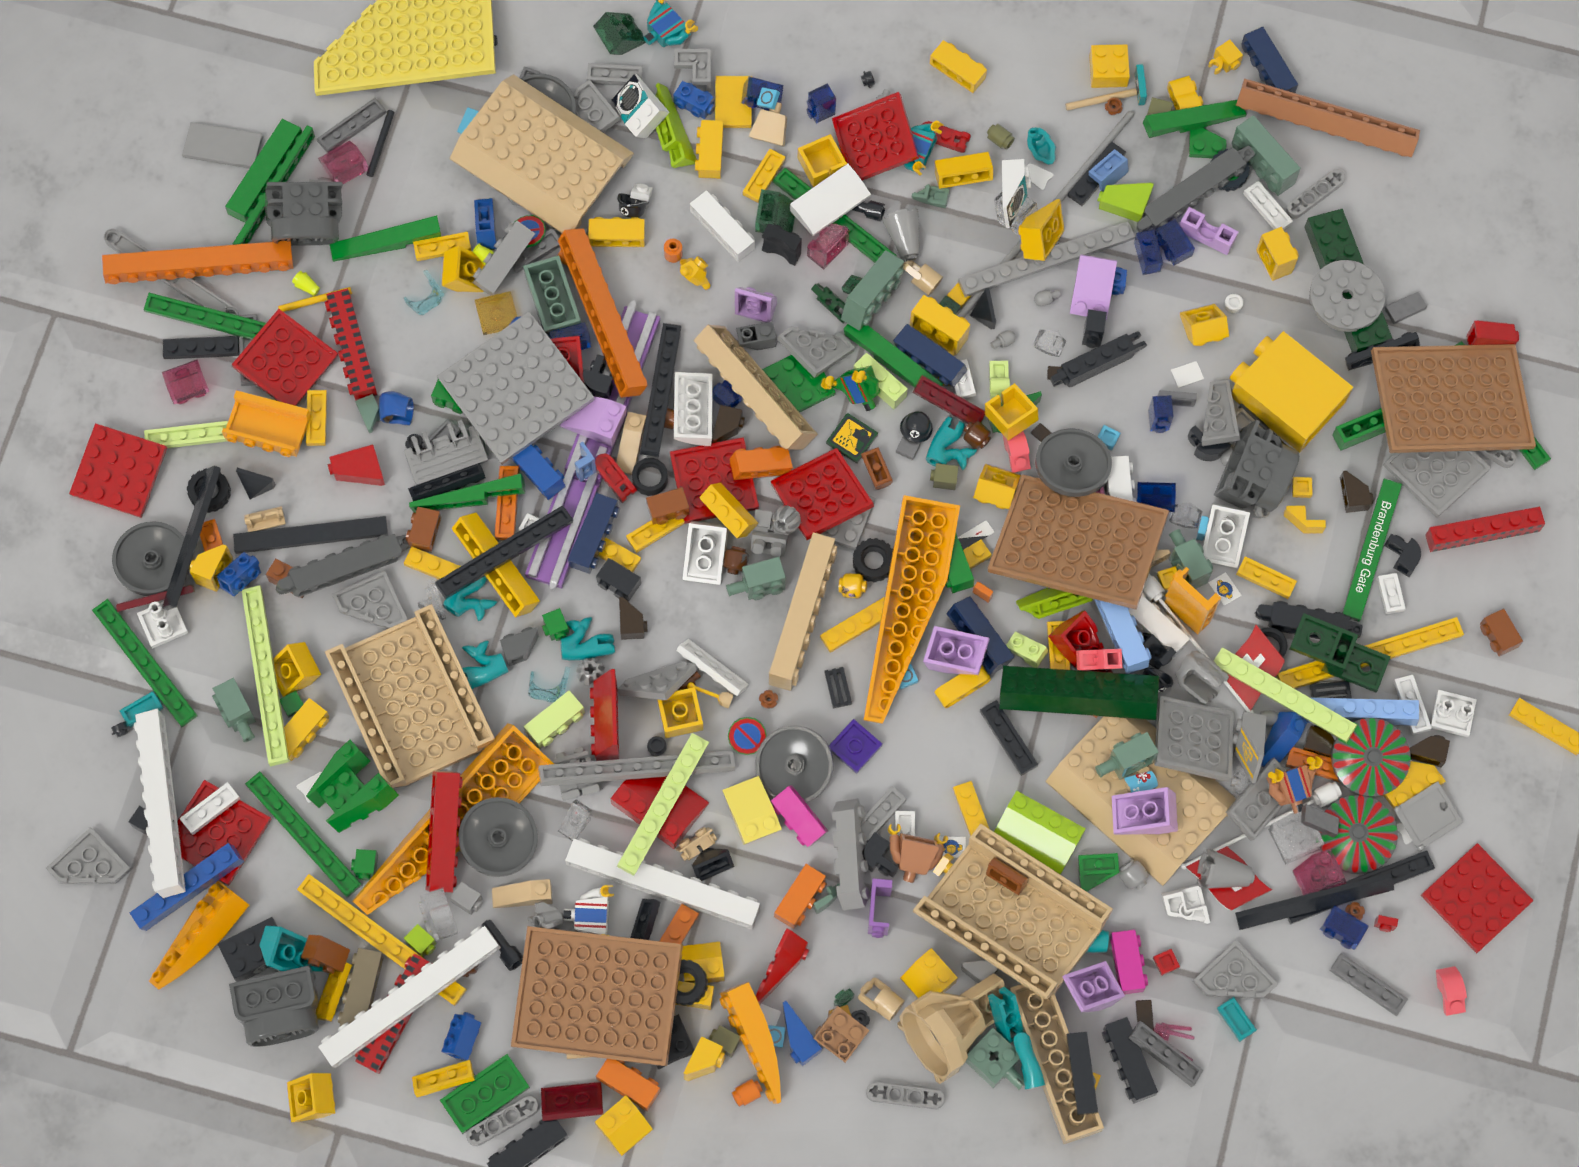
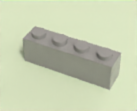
M519 221L513 224L509 223L504 230L506 232L504 238H499L495 243L494 247L496 249L493 254L488 253L483 261L486 263L482 269L478 268L473 275L475 280L472 283L490 296L494 294L535 235L533 231Z

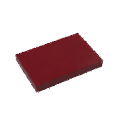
M601 1082L541 1088L542 1120L604 1115Z

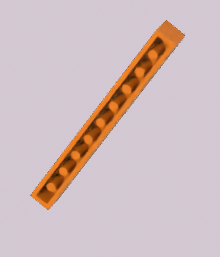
M584 228L564 230L558 239V243L620 397L640 396L648 386L647 380L635 356L634 348L622 324L614 299L611 297L608 284L605 282L602 274V269L596 260L595 252L589 243V237L586 235Z
M290 240V242L278 241V244L263 242L102 255L105 284H118L120 282L136 283L138 281H156L158 279L174 280L183 277L190 279L196 276L212 277L213 275L222 274L228 276L235 273H266L273 270L287 271L293 269V258Z

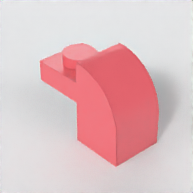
M1022 431L1009 441L1003 435L1004 447L1008 452L1012 473L1031 469L1030 452L1024 432Z
M1122 649L1076 651L1077 670L1122 668Z
M1453 966L1436 970L1437 988L1443 996L1445 1015L1466 1012L1465 998H1467L1463 978L1458 969Z

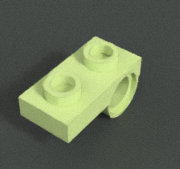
M989 361L990 398H994L997 395L1001 398V392L1010 387L1008 361Z
M1016 631L1006 644L1011 653L1023 658L1027 664L1034 668H1038L1048 653L1046 646Z

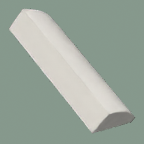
M847 164L790 204V211L809 233L815 236L865 201L871 194L860 177Z
M675 372V440L689 444L711 446L712 374Z

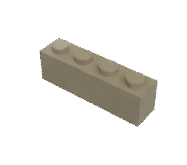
M358 948L357 953H354L352 958L353 972L349 973L347 979L349 989L343 995L342 1003L345 1004L343 1012L340 1011L338 1016L340 1026L347 1022L350 1024L356 1020L354 1017L361 1011L367 1012L372 1008L371 1004L374 1001L384 959L382 952Z

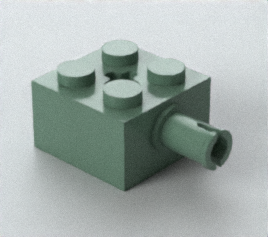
M1180 529L1171 532L1169 537H1171L1176 546L1169 560L1172 566H1176L1177 571L1179 569L1183 571L1186 567L1189 568L1185 580L1195 589L1207 584L1213 572V566L1209 559L1206 560L1201 544L1197 543L1195 539L1186 542Z
M775 557L743 566L742 581L726 584L729 597L746 592L748 600H760L765 595H778L785 590L786 577L780 558Z
M234 677L213 687L212 689L215 694L212 697L228 728L232 727L235 732L239 731L243 742L254 739L255 735L252 733L249 725L256 722Z
M1148 732L1144 734L1137 733L1130 738V741L1126 743L1121 741L1114 745L1109 760L1095 766L1099 777L1101 778L1115 771L1119 780L1153 764L1159 752Z
M992 1028L967 1054L968 1058L965 1062L992 1088L1003 1078H1007L1020 1090L1024 1086V1079L1014 1069V1066L1020 1061L1016 1049ZM990 1055H996V1060L990 1061Z

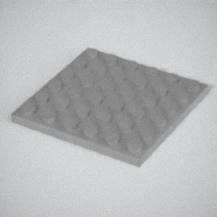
M530 312L437 375L439 381L501 465L595 400Z

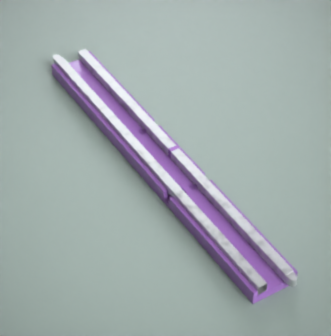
M633 300L628 307H624L621 321L634 348L640 368L643 370L660 324V316L652 312L644 314L636 311V301ZM606 362L603 374L612 376ZM615 384L609 400L625 405L628 411L632 397L621 398ZM577 434L564 468L563 476L565 478L563 482L566 487L553 497L547 513L549 514L563 505L573 518V523L535 546L525 572L526 578L550 585L551 591H554L556 587L562 589L570 568L567 560L603 479L597 472L582 482L579 481L575 469V462L582 458L579 443L584 442L594 458L604 453L611 456L617 438L613 447Z

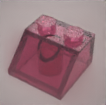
M351 141L318 158L334 182H343L345 184L368 170L366 159L358 147Z
M832 223L828 228L826 227L820 232L816 240L813 239L808 244L807 256L824 270L848 245L849 228Z
M198 359L162 372L173 404H183L188 399L193 397L199 398L209 392Z
M1331 849L1311 855L1293 870L1303 895L1344 885L1347 882Z

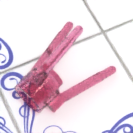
M1156 1022L1154 1032L1164 1040L1168 1041L1170 1035L1192 1040L1195 1038L1192 1035L1171 1030L1191 1031V1027ZM1184 1054L1187 1058H1189V1059L1193 1062V1059H1192V1058H1190L1189 1056H1187L1186 1054Z

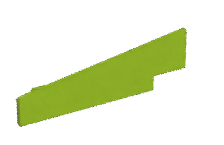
M657 83L655 86L657 88L655 96L670 112L656 127L662 150L669 151L673 168L694 165L697 159L670 92L666 86Z
M1047 587L1017 600L1016 605L1021 611L1024 610L1040 619L1091 602L1093 599Z

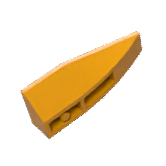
M217 881L213 884L205 897L196 904L195 909L152 974L149 982L159 990L192 968L223 939L249 907V904L221 882Z
M745 982L721 992L719 1000L723 1009H727L730 1015L728 1016V1021L732 1028L735 1027L751 1063L757 1070L758 1079L766 1088L765 1094L768 1100L772 1101L773 1104H778L781 1102L780 1077L773 1040L750 983Z

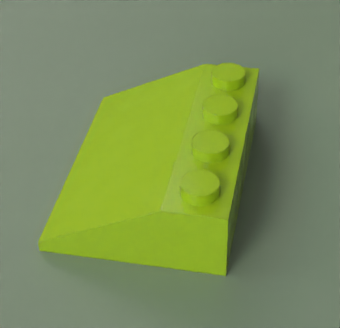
M1016 790L994 832L1061 875L1086 828Z

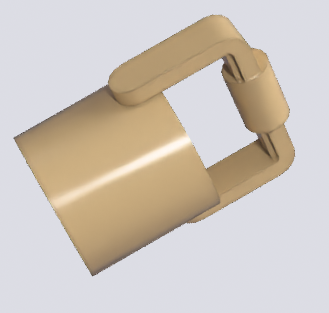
M910 260L906 261L903 265V269L914 277L911 283L928 296L943 279V276L926 263L920 267Z
M877 978L867 981L860 989L861 992L858 995V999L870 1009L875 1010L889 1022L905 1002L904 999ZM873 984L881 990L874 1001L865 996L872 989Z

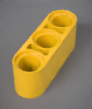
M981 666L979 675L959 674L937 688L934 693L946 709L990 682L991 677L984 667Z

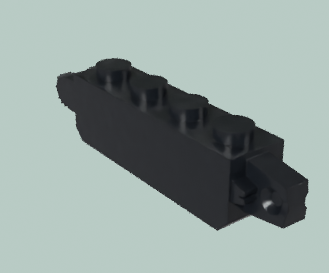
M1139 331L1130 335H1122L1061 364L1057 374L1051 376L1050 381L1053 387L1062 383L1068 387H1073L1131 359L1136 352L1144 349L1147 344L1145 341L1133 345L1132 342L1142 336Z
M1284 601L1273 602L1272 606L1261 604L1254 613L1257 619L1268 621L1269 627L1294 635L1303 613L1358 635V638H1360L1363 628L1362 624L1350 621V617L1345 616L1344 613H1329L1320 608L1315 610L1308 609L1304 605L1293 606L1288 605ZM1316 634L1309 636L1310 638L1320 639Z

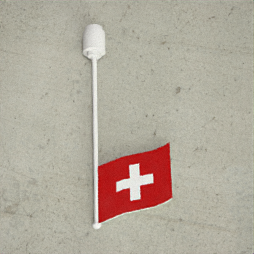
M1149 574L1143 589L1149 602L1154 601L1157 603L1159 601L1178 626L1188 633L1190 641L1197 650L1208 657L1163 601L1165 589L1154 576ZM1255 625L1246 642L1235 653L1238 657L1273 677L1278 675L1285 662L1257 625ZM1228 674L1229 679L1224 681V684L1247 712L1254 713L1252 709L1261 693Z
M1328 782L1314 789L1311 796L1312 800L1303 805L1314 803L1315 806L1319 805V807L1323 808L1337 801L1338 797L1342 796L1341 790L1336 782ZM1293 809L1272 819L1265 827L1293 814ZM1245 834L1213 849L1247 865L1242 858L1228 847L1247 837ZM1201 856L1181 865L1183 870H1189L1201 880V874L1197 873ZM1256 875L1254 882L1250 883L1248 887L1208 888L1215 899L1230 911L1272 890L1259 880Z

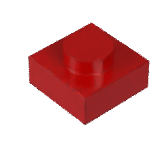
M1378 915L1375 919L1374 927L1379 928L1383 932H1391V930L1394 931L1397 928L1398 919Z
M1172 949L1153 956L1161 976L1180 968Z

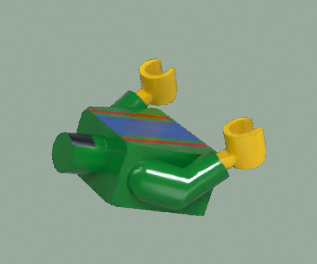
M872 366L847 370L835 380L833 376L823 378L821 387L824 389H831L833 387L842 391L851 404L862 403L866 411L876 407L873 398L880 394L879 380L875 377Z

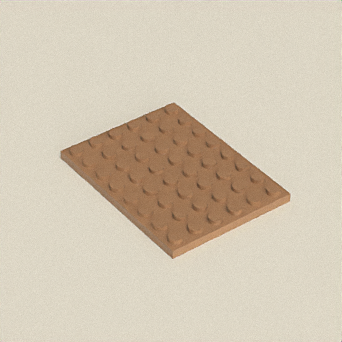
M1515 344L1372 348V360L1390 453L1534 449L1536 447Z
M1021 475L991 557L988 572L1137 610L1169 515V510L1096 492L1081 497L1065 496L1051 490L1039 478Z
M527 926L511 1047L667 1066L683 944Z

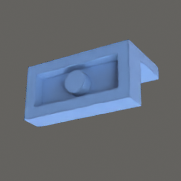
M1114 149L1088 171L1089 176L1099 183L1100 191L1104 192L1106 185H1114L1128 173V159Z
M584 442L579 443L582 458L575 462L576 476L580 482L597 473L595 458Z

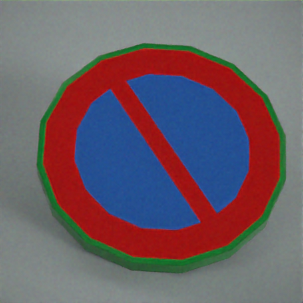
M526 215L516 220L535 233L526 248L535 246L542 241L546 228L540 218L534 215Z
M742 717L734 721L728 732V740L731 747L738 753L745 755L755 754L767 737L763 724L752 717Z

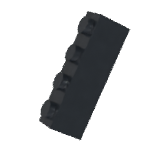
M1128 1017L1105 1025L1102 1036L1105 1043L1110 1045L1111 1050L1109 1053L1112 1061L1117 1062L1119 1067L1117 1069L1118 1076L1126 1084L1125 1093L1129 1100L1132 1099L1133 1104L1156 1096L1158 1090L1142 1051L1136 1043L1128 1038L1133 1031Z
M540 1120L539 1126L535 1129L529 1128L522 1134L523 1137L517 1142L513 1140L505 1146L506 1150L500 1154L499 1152L494 1153L488 1158L489 1162L486 1164L488 1167H529L569 1137L558 1120Z

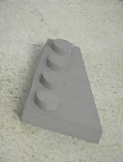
M1229 379L1210 382L1202 446L1240 440Z

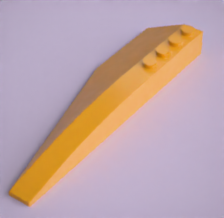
M903 495L864 721L883 724L948 579L960 505Z
M507 723L495 736V740L485 747L460 775L463 779L462 788H459V796H461V808H458L460 824L469 809L485 799L507 798L520 804L540 781L538 767L540 765L554 764L514 725ZM430 809L352 901L367 915L426 874ZM459 846L455 849V855L460 851Z

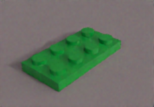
M508 1054L475 1075V1081L462 1084L440 1099V1102L462 1135L530 1088Z

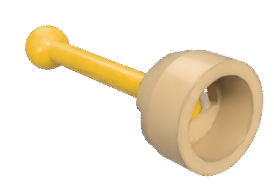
M692 682L687 684L688 689L695 687V690L718 698L721 706L729 708L734 694L722 692L718 695L697 687Z

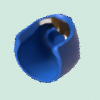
M394 391L382 393L379 398L380 421L390 424L411 425L414 412L413 399Z

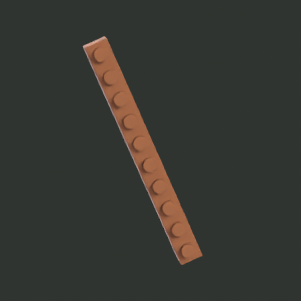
M1245 78L1236 106L1245 110H1253L1261 115L1273 116L1278 120L1290 121L1295 125L1307 126L1316 131H1324L1332 136L1344 137L1349 141L1361 142L1366 146L1378 147L1383 151H1391L1404 157L1412 158L1419 140L1420 130Z

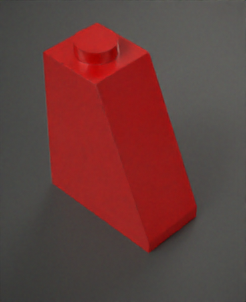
M1477 320L1473 322L1466 337L1468 345H1516L1519 341V332L1515 330L1514 324Z
M373 444L329 457L331 463L327 464L330 475L334 474L336 481L378 486L385 485Z

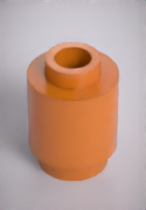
M674 238L667 240L664 244L665 259L671 263L680 261L683 256L681 242Z
M750 1079L736 1087L735 1091L731 1092L740 1107L760 1098V1092L763 1090L758 1081L754 1082Z

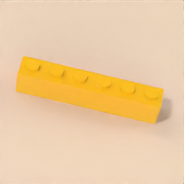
M476 512L461 516L451 528L473 559L499 544ZM511 560L486 575L515 618L531 613L540 602Z

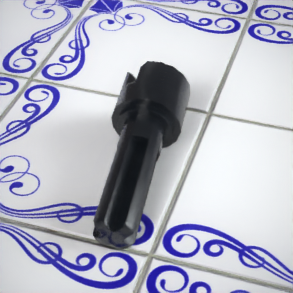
M870 200L868 203H860L852 210L864 213L868 219L881 222L885 213V204Z
M486 920L481 926H485L501 947L499 949L501 961L509 971L518 968L522 964L523 955L516 946L509 945L492 920Z

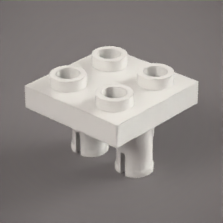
M152 602L148 609L137 613L152 649L188 634L177 607L167 611L162 608L163 602Z
M1438 690L1431 719L1432 729L1469 737L1477 699Z

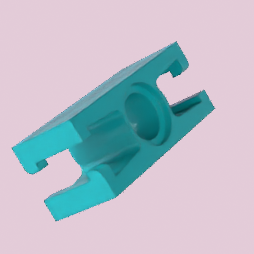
M1002 987L999 989V993L1003 995V1000L993 993L988 996L996 1031L1009 1043H1012L1013 1038H1011L1010 1030L1017 1034L1024 1032L1016 995L1006 987Z

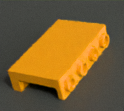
M236 390L234 394L235 404L226 429L223 428L222 430L224 438L232 443L242 442L251 448L255 446L261 447L266 452H280L285 457H297L311 417L309 410Z
M1186 567L1183 571L1179 569L1173 575V580L1170 582V587L1165 595V603L1175 615L1198 635L1211 622L1221 597L1217 593L1209 600L1203 597L1185 580L1189 572V568Z

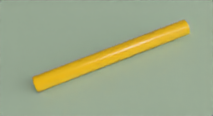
M347 287L349 294H352L351 287ZM328 293L278 306V308L286 312L328 300L326 295Z

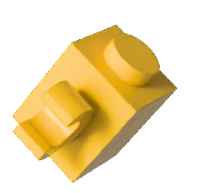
M1229 39L1215 49L1214 59L1209 62L1208 67L1210 68L1213 65L1218 67L1214 71L1215 75L1219 74L1222 68L1226 73L1230 70H1236L1241 65L1243 54Z

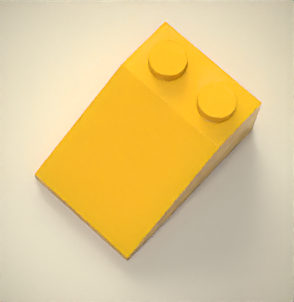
M1060 199L1054 200L1027 216L1023 223L1019 225L1018 233L1021 235V251H1023L1024 259L1045 261L1065 231Z

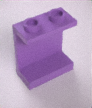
M872 879L868 934H872V937L883 938L884 935H888L889 923L873 922L875 896H891L893 880Z

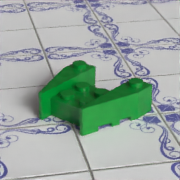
M351 739L335 752L306 795L318 808L325 802L329 805L334 814L326 822L338 833L351 827L353 822L368 818L370 813L385 809L399 796L390 783L379 773L367 784L360 780L356 774L370 760Z

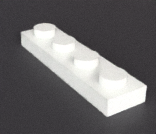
M690 639L681 643L676 650L685 659L695 663L699 670L707 673L715 682L720 683L736 696L744 692L749 685Z

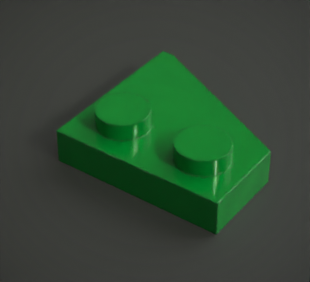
M1205 128L1189 131V157L1212 159L1219 151L1226 149V139Z
M1118 853L1078 855L1080 888L1087 892L1119 873Z

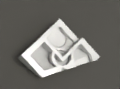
M1198 884L1161 893L1167 915L1201 921L1206 924L1210 923L1202 889Z

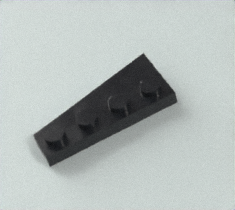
M1407 332L1400 338L1388 339L1381 345L1369 346L1359 353H1350L1348 357H1345L1348 371L1371 365L1373 363L1371 354L1373 347L1420 346L1417 332Z

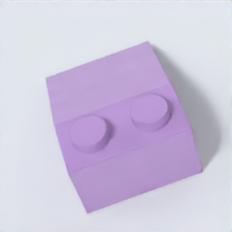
M1080 254L1070 314L1087 316L1089 309L1107 312L1108 315L1117 260Z
M751 287L735 289L736 315L765 323L772 321L777 305L776 296L769 292H758Z
M594 397L595 400L560 424L562 428L613 447L626 419L627 407L609 399Z
M934 626L923 662L929 670L951 674L979 675L990 639Z
M1168 787L1112 796L1113 832L1115 835L1164 834L1178 831L1176 793Z
M1106 961L1062 976L1081 1012H1095L1109 1008L1125 997Z

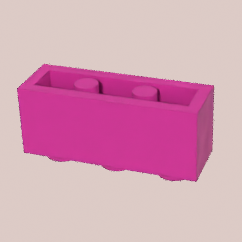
M792 785L788 786L771 800L774 811L785 818V825L791 831L794 830L798 836L796 838L803 846L810 847L829 832Z
M1135 930L1111 933L1112 954L1117 982L1124 995L1144 992L1145 986H1148V979L1142 970V966L1145 964L1143 954L1139 953L1138 948L1141 947L1140 936L1136 935Z

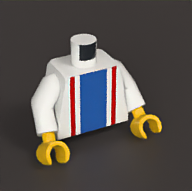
M604 885L601 888L592 889L581 895L580 899L575 902V909H564L563 920L574 921V929L578 930V932L607 935L608 897L614 896V894H609L608 890L613 885Z

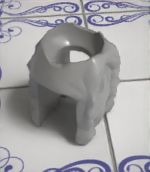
M1191 651L1181 663L1180 669L1175 671V675L1180 687L1184 688L1200 702L1207 704V702L1216 698L1218 692L1197 678L1196 674H1200L1215 687H1220L1221 683L1223 684L1224 681L1229 679V676L1204 654L1198 651Z

